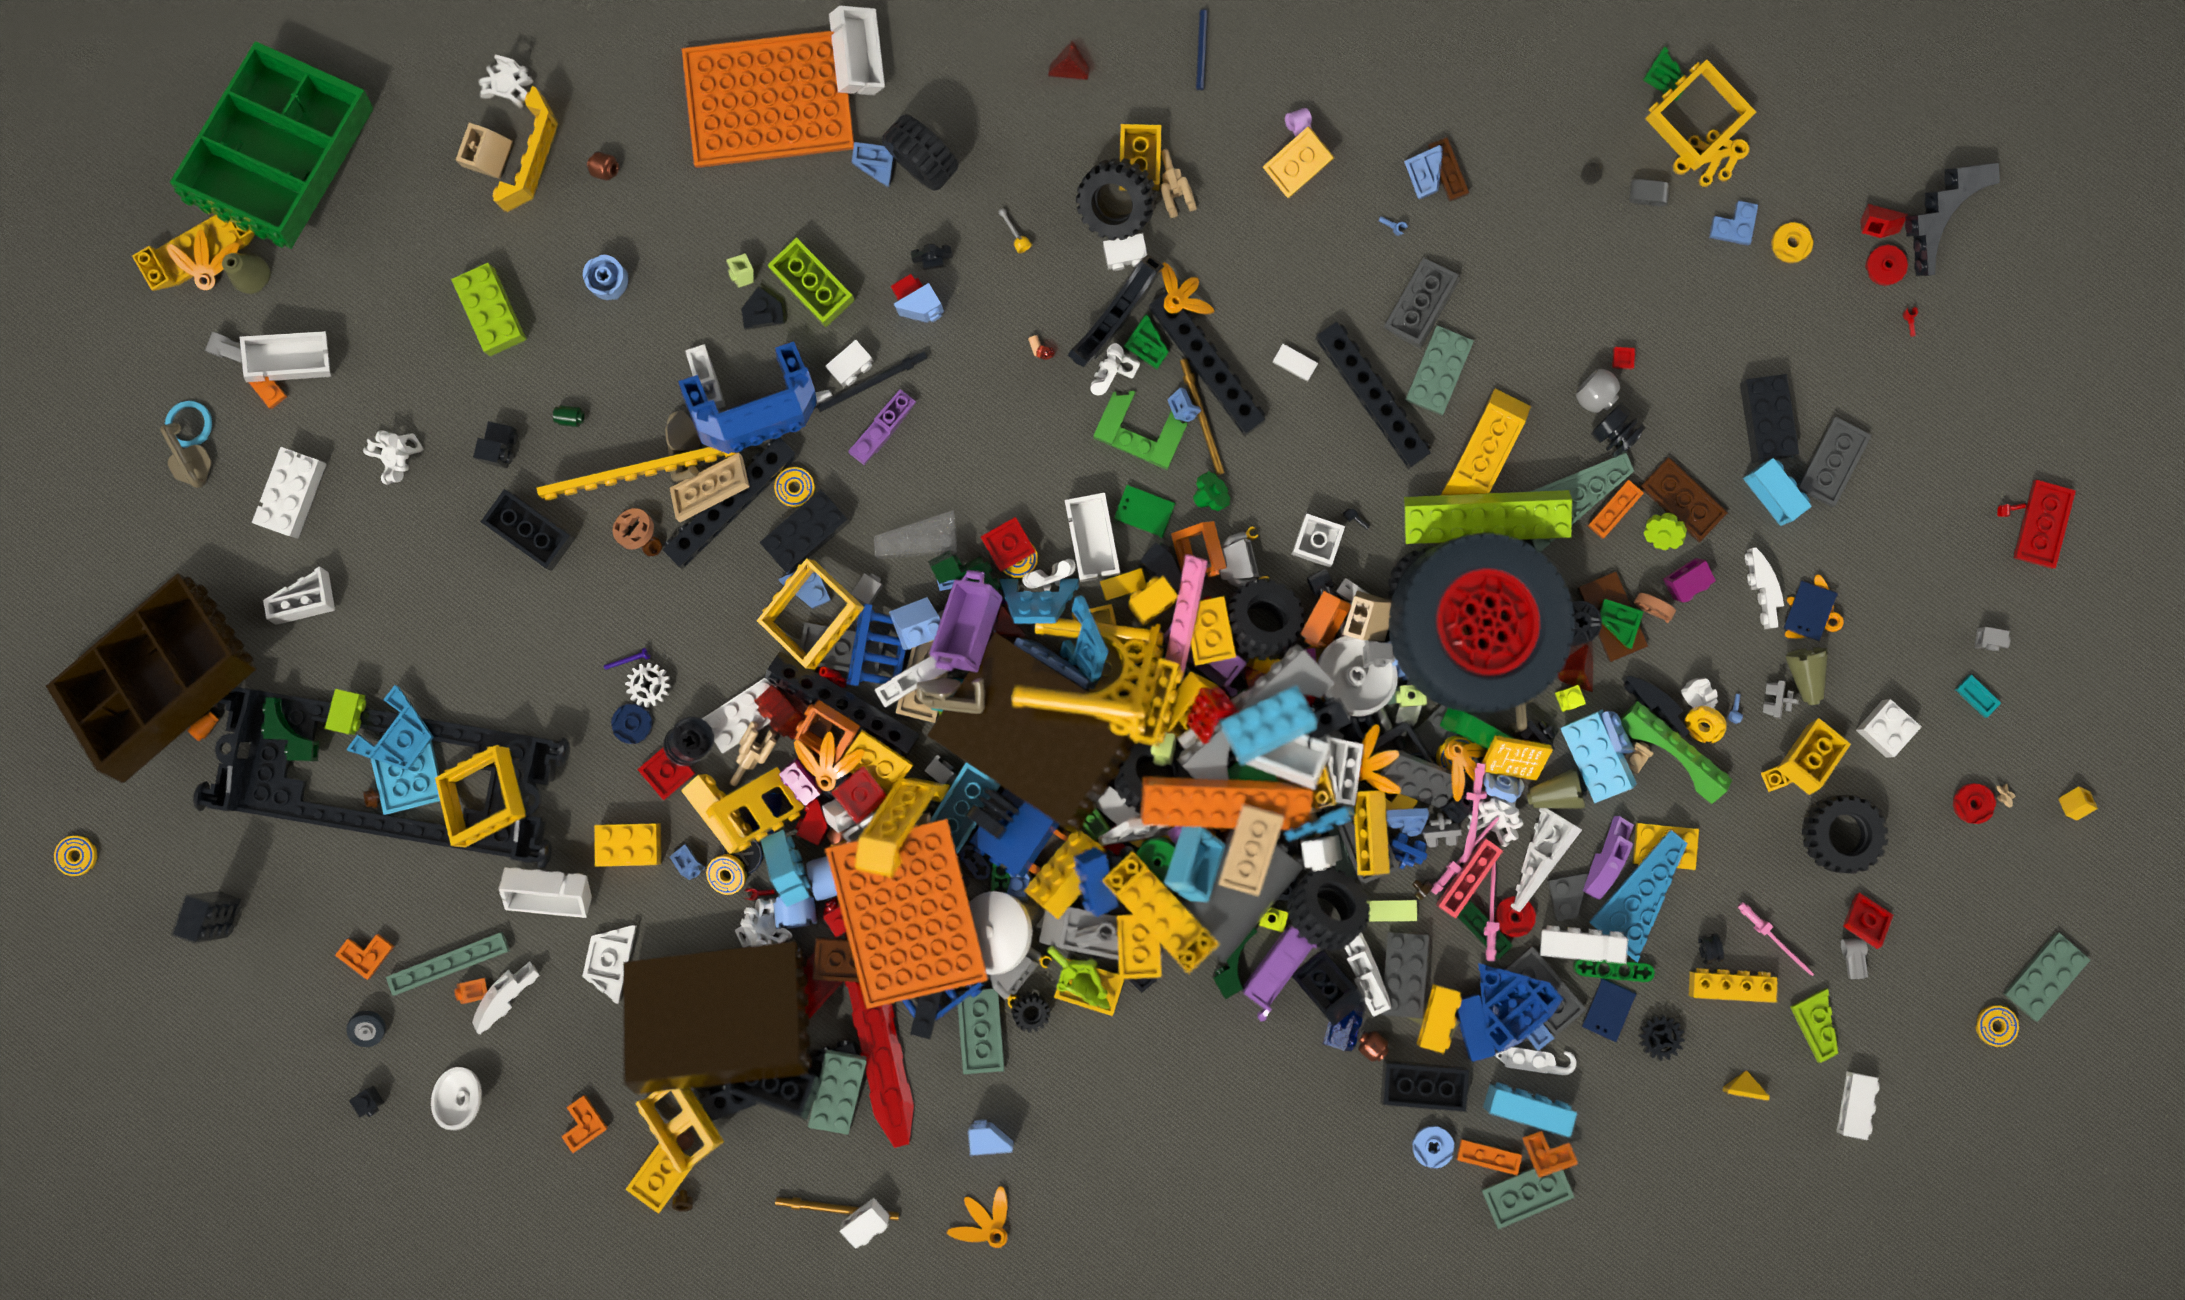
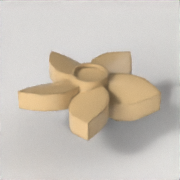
M2004 784L2003 788L1996 786L2001 794L1997 796L1998 800L2004 802L2009 808L2012 807V799L2016 796L2008 791V784Z

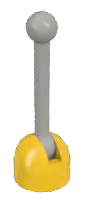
M1000 209L999 215L1005 219L1016 237L1014 241L1016 251L1019 254L1027 251L1032 246L1029 239L1018 235L1006 215L1007 211Z

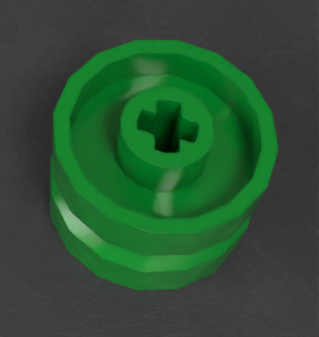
M1152 837L1141 844L1136 854L1163 885L1165 884L1164 882L1176 845L1168 838ZM1156 858L1161 859V863L1159 865L1156 864V861H1154Z

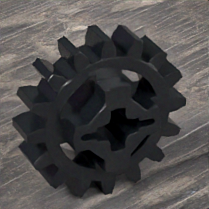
M1664 1015L1660 1016V1020L1657 1016H1652V1022L1646 1019L1647 1026L1640 1027L1644 1031L1643 1034H1638L1639 1037L1643 1038L1639 1045L1646 1046L1643 1052H1650L1649 1057L1653 1059L1657 1055V1059L1660 1061L1663 1060V1056L1667 1060H1671L1670 1054L1677 1056L1676 1049L1682 1050L1683 1047L1679 1044L1685 1041V1039L1680 1037L1684 1031L1677 1029L1680 1024L1677 1022L1673 1023L1674 1019L1671 1017L1666 1021V1016ZM1663 1024L1660 1028L1652 1029L1656 1025ZM1672 1031H1673V1033H1674V1040H1673L1672 1035H1671V1032H1672ZM1655 1034L1662 1035L1668 1042L1660 1040ZM1649 1036L1651 1037V1040H1652L1651 1045H1650V1043H1649ZM1670 1046L1669 1049L1662 1051L1664 1047Z

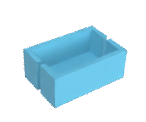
M1772 458L1759 465L1743 479L1778 524L1782 526L1794 521L1812 506L1809 503L1808 496L1800 492L1796 487V481L1791 476H1787L1783 471L1784 467L1781 462Z
M1182 827L1164 883L1174 891H1179L1178 893L1188 901L1208 902L1226 845L1216 837H1212V834L1203 827Z
M781 830L762 839L761 843L771 881L786 907L809 898L807 889L810 888L806 876L804 877L806 870L803 864L800 863L803 859L799 850H794L795 844L792 837H787L784 830Z

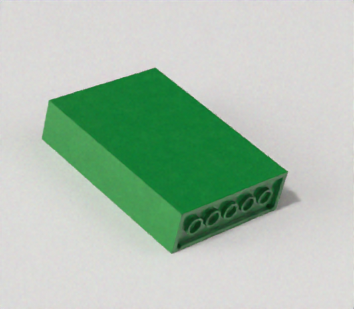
M255 41L172 177L170 184L175 189L174 192L181 197V201L186 205L198 206L206 214L210 215L213 213L226 223H229V221L235 223L241 230H251L261 239L265 240L268 238L281 248L286 246L292 249L374 108L365 90Z

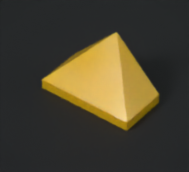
M1747 1070L1723 1086L1722 1090L1728 1094L1768 1101L1770 1097Z

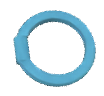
M184 401L175 405L169 411L165 420V425L172 423L175 415L187 407L197 408L203 414L205 425L202 433L191 441L178 439L181 447L184 448L196 444L200 445L206 441L212 429L210 412L204 405L196 401Z

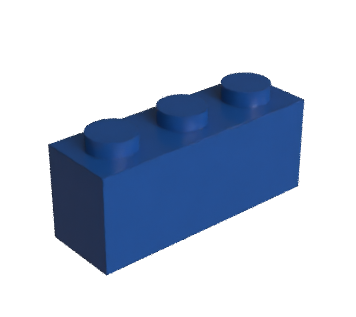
M1093 847L1075 856L1076 865L1074 869L1079 876V889L1084 896L1083 905L1086 911L1099 917L1117 908L1118 904L1115 894L1102 881L1110 873L1106 855L1098 848Z
M1476 993L1462 997L1460 1008H1456V1015L1460 1022L1459 1026L1469 1060L1473 1062L1495 1056L1496 1048L1485 1034L1486 1025L1485 1016L1483 1015L1482 997L1480 998Z

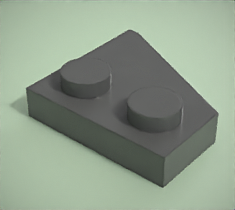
M1588 873L1548 880L1556 921L1578 917Z

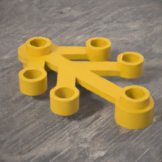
M1717 130L1709 131L1706 135V140L1708 143H1712L1714 140L1710 138V134H1714L1717 138L1720 135ZM1695 135L1687 140L1694 149L1697 148L1701 151H1704L1709 146V144L1701 141ZM1691 140H1695L1697 145H1692ZM1728 140L1722 145L1726 149L1717 150L1704 163L1711 162L1705 174L1699 178L1701 186L1707 187L1712 183V177L1721 160L1729 156L1730 158L1725 168L1719 171L1718 178L1721 181H1727L1732 176L1731 171L1737 160L1743 159L1749 152V146L1744 140ZM1735 147H1739L1741 153H1737ZM1681 157L1673 163V170L1679 175L1685 174L1691 168ZM1678 164H1682L1684 169H1678ZM1722 172H1727L1728 177H1723ZM1703 177H1707L1709 183H1705Z

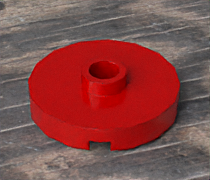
M1884 245L1870 253L1865 266L1869 274L1868 276L1873 282L1878 285L1889 286L1902 280L1907 272L1908 263L1903 251L1895 246ZM1885 262L1890 263V268L1886 267Z
M1976 783L1963 785L1953 797L1954 811L1966 823H1984L1994 814L1993 811L1996 807L1995 796L1984 785ZM1972 800L1976 803L1974 807L1971 806Z
M1516 896L1503 899L1495 909L1494 920L1496 923H1499V930L1509 937H1521L1528 934L1536 923V913L1531 903L1527 902L1520 912L1511 907V904L1515 902ZM1513 913L1517 915L1516 921L1511 918Z

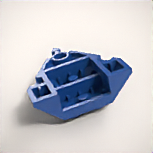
M1478 963L1481 977L1483 1015L1485 1016L1486 1025L1485 1034L1499 1053L1526 1039L1552 1017L1563 1000L1549 982Z

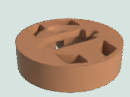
M637 508L626 510L620 514L613 525L615 540L626 549H637L644 546L654 532L652 518L646 512ZM637 519H639V524L629 536L626 535L630 530L628 526H633Z
M1638 593L1634 601L1637 607L1653 616L1664 619L1666 623L1672 620L1676 609L1668 603L1645 593Z

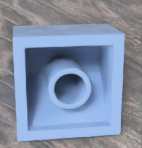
M929 283L894 303L899 316L923 322L930 320L934 322L941 318V314L944 313L942 304Z
M927 597L889 611L903 650L911 649L935 639L940 618Z
M985 1119L975 1120L974 1124H971L969 1127L970 1155L1012 1152L1013 1140L992 1122L987 1123Z

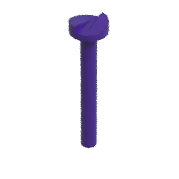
M645 647L642 648L641 653L604 665V669L607 670L642 657L647 660L651 656L648 655Z

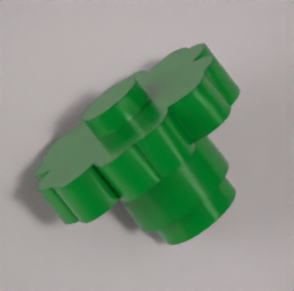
M1208 471L1197 478L1196 485L1199 489L1193 495V500L1198 507L1207 508L1210 506L1212 510L1220 511L1230 505L1229 501L1231 499L1227 494L1228 488L1223 480L1218 479L1215 473Z

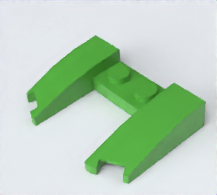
M1129 391V395L1116 396V392H1113L1095 431L1094 439L1168 470L1186 429L1187 422L1182 424L1180 420L1175 419L1171 410L1158 441L1154 442L1121 427L1135 391Z

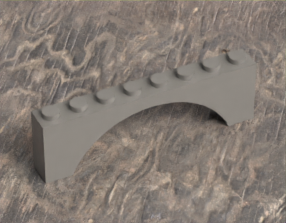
M1297 644L1286 652V656L1281 661L1274 663L1270 671L1265 676H1261L1250 690L1245 691L1234 706L1239 712H1242L1296 685L1301 694L1320 698L1335 683ZM1220 718L1208 744H1203L1197 737L1195 743L1190 748L1185 749L1177 759L1195 779L1229 780L1227 758L1230 744L1221 726V721L1227 718Z

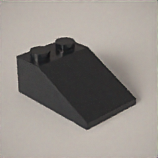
M1155 542L1141 559L1140 566L1154 577L1159 579L1164 577L1178 595L1182 576L1170 554V549L1162 542L1160 544Z
M1323 950L1292 975L1293 979L1333 1026L1365 1001L1356 987Z

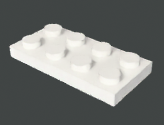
M763 678L702 718V720L706 721L712 728L714 742L721 753L724 754L739 744L752 720L759 724L756 729L759 731L790 711L791 707L778 687L773 686L767 679Z

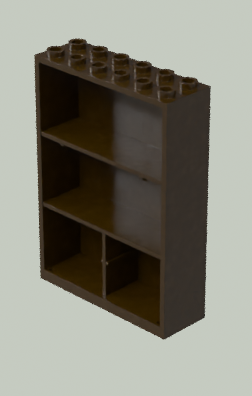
M179 573L173 576L46 685L47 690L96 771L123 784L256 670L252 663L254 659L249 653L244 651V644L234 636L236 632L230 625L226 624V617L216 609L218 605L212 598L208 597V590L202 584L197 585L189 576L184 577Z
M995 632L986 646L978 672L969 671L953 695L955 698L975 700V686L972 684V681L983 678L985 692V708L983 712L976 714L943 710L927 736L1075 834L1083 828L1087 815L1095 810L1098 798L1103 796L1108 790L1107 785L1110 780L1118 775L1122 762H1125L1130 757V750L1133 745L1139 742H1135L1134 738H1130V732L1126 735L1114 733L1110 728L1111 721L1096 717L1095 715L1031 706H1013V694L1016 685L1082 695L1090 693Z
M794 941L623 962L624 1084L634 1094L808 1074V1067H811L810 1054H807V1047H810V1036L807 1034L806 1029L810 1024L809 1015L806 1014V1006L809 1005L808 995L805 994L808 978L807 974H804V967L807 966L806 954H803L802 948H799Z

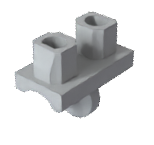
M1785 681L1767 683L1766 695H1775L1776 703L1764 702L1763 713L1774 716L1775 719H1781L1783 703H1786L1785 711L1789 712L1792 710V704H1799V700L1793 699L1794 691H1788L1787 698H1784Z
M1438 813L1436 820H1430V825L1424 826L1422 834L1429 848L1437 847L1438 838L1445 837L1446 845L1452 846L1457 845L1458 836H1461V829H1459L1458 824L1451 823L1450 818L1444 819L1443 814Z

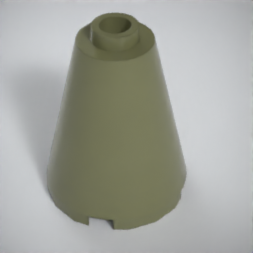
M230 253L223 258V269L237 290L247 294H254L260 292L265 284H268L270 280L269 265L260 256Z
M1813 647V650H1806L1804 648L1788 652L1785 655L1786 661L1803 702H1807L1808 705L1820 704V700L1824 699L1828 660L1827 648Z
M1570 769L1531 787L1530 792L1527 793L1529 805L1533 804L1534 808H1585L1577 769Z

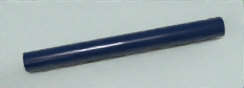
M1200 10L1196 90L1200 91L1204 90L1207 10Z

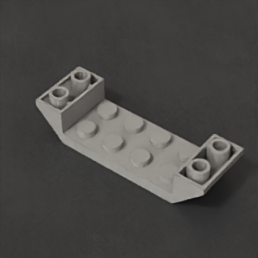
M1068 907L1063 915L1056 919L1048 911H1045L1039 942L1058 948L1119 960L1117 916L1103 914L1096 917L1086 910ZM1104 921L1114 923L1116 934L1111 941L1101 942L1082 949L1078 948L1074 931L1091 927ZM1104 926L1101 928V933L1106 937L1110 936L1112 929ZM1160 943V957L1162 961L1164 947Z

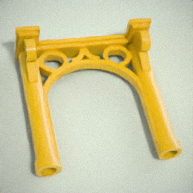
M1059 618L1056 623H1036L1035 633L1078 638L1082 625L1079 620ZM1095 623L1103 642L1115 648L1124 662V669L1120 678L1111 687L1099 693L1088 695L1017 685L1014 689L1013 706L1015 707L1031 706L1095 715L1096 717L1111 721L1110 728L1114 733L1126 735L1130 732V738H1134V741L1138 742L1140 733L1144 734L1145 721H1142L1145 716L1144 704H1148L1149 691L1147 690L1152 688L1153 677H1151V674H1155L1158 660L1163 658V648H1160V645L1162 646L1164 633H1160V624H1156V627L1152 626L1150 630ZM1143 662L1141 668L1134 665ZM1138 680L1137 686L1135 687L1131 681ZM1122 690H1127L1131 692V695L1129 697L1122 698L1119 697L1117 693Z

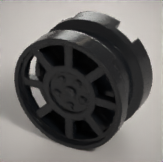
M1713 933L1708 937L1706 935L1698 937V943H1701L1699 952L1701 958H1705L1703 960L1704 964H1711L1716 960L1718 962L1724 960L1722 942L1717 933Z

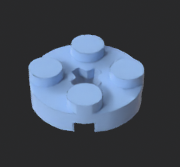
M1487 772L1483 776V784L1486 787L1485 792L1489 796H1496L1514 803L1524 790V783L1521 779L1518 781L1512 776Z
M1436 1125L1426 1126L1419 1130L1412 1140L1414 1156L1426 1167L1440 1168L1452 1159L1454 1141L1451 1135L1443 1128ZM1430 1142H1437L1439 1144L1436 1147V1152L1433 1150L1428 1151Z

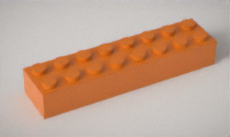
M1143 777L1140 817L1142 825L1235 828L1242 805L1244 804L1283 815L1284 819L1280 830H1295L1310 822L1313 791L1311 788L1295 782Z

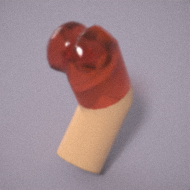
M1038 335L1028 338L1033 354L1036 357L1044 360L1054 357V349L1042 346Z

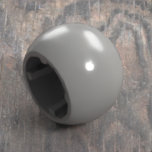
M1598 368L1578 388L1576 398L1579 404L1587 411L1598 413L1603 408L1609 410L1619 399V396L1616 395L1620 390L1619 381L1610 371Z

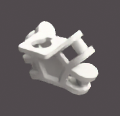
M495 55L494 58L497 60V64L493 67L490 65L486 67L491 77L479 80V84L482 86L480 95L482 98H492L494 95L508 98L522 109L527 91L522 87L529 86L533 83V80L526 74L527 69L525 66H519L513 59ZM515 89L520 92L517 98L511 95Z
M1113 343L1108 347V359L1100 362V369L1094 375L1097 379H1094L1091 383V392L1095 395H1102L1108 390L1117 372L1133 378L1140 366V362L1124 355L1122 347L1117 343ZM1128 362L1132 364L1133 369L1130 371L1124 370L1120 363Z
M380 430L376 436L368 437V446L364 447L363 452L368 456L377 457L382 460L385 470L381 475V481L383 484L388 485L393 482H400L404 476L403 471L409 470L406 459L409 458L410 454L422 452L424 449L413 433L398 436L395 433ZM407 440H411L415 444V448L406 446Z
M1066 559L1060 563L1053 564L1051 576L1046 575L1039 569L1024 575L1022 580L1027 588L1034 589L1043 586L1044 591H1050L1051 583L1055 582L1060 587V579L1073 574L1076 565L1072 559Z
M1496 796L1488 802L1484 800L1479 801L1477 830L1483 827L1486 828L1495 818L1499 817L1491 831L1496 833L1500 844L1506 847L1511 840H1517L1519 835L1516 829L1523 826V821L1518 817L1520 813L1518 808L1515 807L1516 801L1510 803ZM1472 811L1468 815V817L1470 818V821L1467 824L1468 829H1470ZM1505 827H1506L1507 832H1508L1507 834H1505V833L1502 831V829L1505 828Z
M769 898L768 901L757 899L755 909L745 908V919L741 920V927L735 929L743 948L750 945L752 947L785 943L786 940L792 938V934L787 929H776L773 903L776 900L774 898ZM764 909H767V914H762ZM742 933L745 934V936H746V938H745L746 941L744 940V938H743V936H742ZM775 933H777V934L779 935V937L777 938V937H774L773 935H774Z

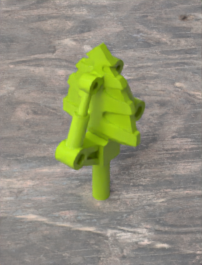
M1053 945L1050 946L1047 952L1063 967L1057 989L1061 992L1067 990L1078 997L1080 996L1090 1005L1109 1009L1110 1005L1106 998L1108 991L1100 983L1101 979L1096 971L1097 962L1093 959L1088 961H1074L1072 959L1068 961Z

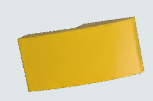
M1141 568L1100 581L1105 600L1117 598L1147 587Z
M1778 766L1761 772L1768 792L1792 783L1789 778L1777 770Z

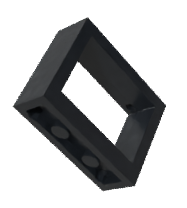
M1409 719L1380 735L1373 748L1374 751L1407 731L1424 757V760L1431 763L1434 762L1432 755Z

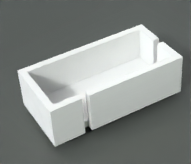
M838 6L829 14L831 32H835L832 35L838 92L854 94L858 91V94L875 95L885 87L876 9Z
M325 331L240 337L243 376L246 382L265 381V377H268L269 381L331 377Z
M280 447L260 500L263 506H258L252 523L299 539L326 463Z
M1105 493L1065 500L1068 521H1072L1069 522L1080 582L1098 579L1100 574L1102 578L1120 575Z
M1303 735L1245 764L1315 790L1330 754V744L1312 738L1310 749L1308 748L1309 737Z
M504 868L499 886L504 908L510 911L587 918L592 898L587 875L580 873L565 876L564 873L559 871L545 872L539 869Z
M1547 925V929H1542V956L1595 961L1605 959L1606 962L1626 963L1627 937L1623 936L1622 932L1610 931V935L1602 934L1601 930L1589 929V932L1585 933L1580 932V928L1568 927V931L1559 930V926Z

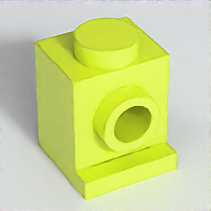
M1579 685L1571 686L1555 693L1562 712L1586 704Z
M1271 907L1259 921L1258 925L1284 932L1288 912ZM1270 915H1274L1276 918L1272 923L1268 921Z

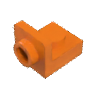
M485 978L457 984V989H455V997L457 1001H460V1004L482 1000L487 993Z

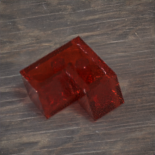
M771 685L754 701L759 706L756 710L764 718L768 717L771 720L769 725L776 732H779L784 738L788 736L794 740L798 733L796 731L798 724L801 720L805 721L806 718L788 701L780 690Z

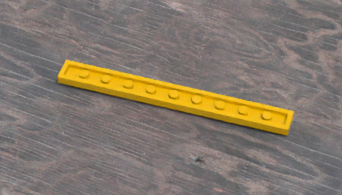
M707 447L537 487L538 496L545 498V500L556 499L559 494L565 493L566 496L578 493L577 490H595L598 488V485L612 486L617 484L619 480L633 481L638 479L637 476L645 474L646 477L658 474L657 471L665 470V472L677 470L678 466H696L699 461L713 462L717 460V457L725 456V458H728L736 453L727 454L712 447Z

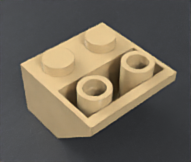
M469 123L456 161L462 167L500 179L513 141L490 129Z
M1356 591L1343 634L1360 640L1385 641L1389 628V612L1392 601Z

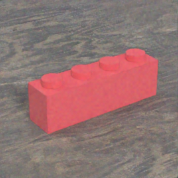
M1483 838L1462 866L1461 872L1455 876L1438 900L1436 906L1451 917L1456 918L1503 850Z

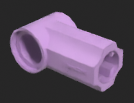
M1307 108L1286 114V126L1290 131L1294 132L1295 137L1307 127L1311 128L1312 117Z

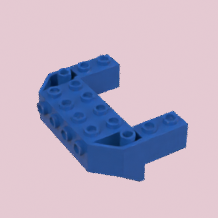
M794 341L775 348L777 361L784 375L786 390L719 413L714 400L708 401L698 375L678 381L682 396L702 444L727 454L737 453L746 447L760 445L763 441L777 439L783 434L797 432L806 426L817 404V399L807 367L805 368Z

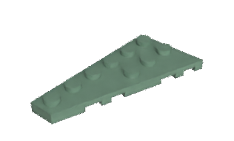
M1624 453L1616 458L1609 459L1531 492L1569 490L1572 498V524H1574L1632 474L1634 469L1627 453ZM1556 538L1530 539L1533 548L1541 552Z

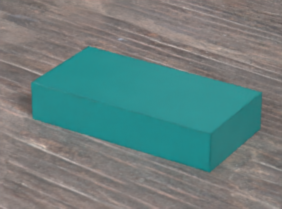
M1968 675L1955 689L1984 718H1988L2001 704L1973 675Z

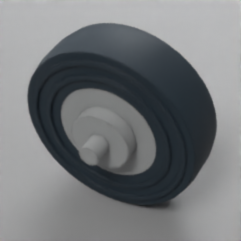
M364 1010L355 1013L350 1018L346 1030L347 1036L352 1043L360 1047H371L382 1040L386 1027L383 1018L379 1014Z

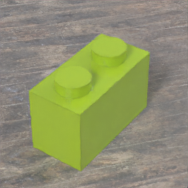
M335 689L325 729L355 735L361 726V720L359 719L361 712L366 707V695Z

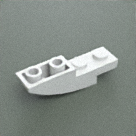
M1757 548L1748 549L1745 554V563L1749 565L1747 581L1749 586H1751V590L1760 589L1758 602L1762 605V613L1760 614L1761 624L1764 625V629L1777 628L1776 608L1784 606L1778 580L1764 555Z
M929 657L895 676L892 680L876 688L875 691L884 707H887L916 690L918 682L936 679L949 670L937 669L935 667L936 660Z
M530 961L514 975L507 970L485 994L472 1022L479 1035L483 1031L488 1030L500 1017L505 1016L512 1008L509 1001L517 997L520 991L532 984L540 976Z

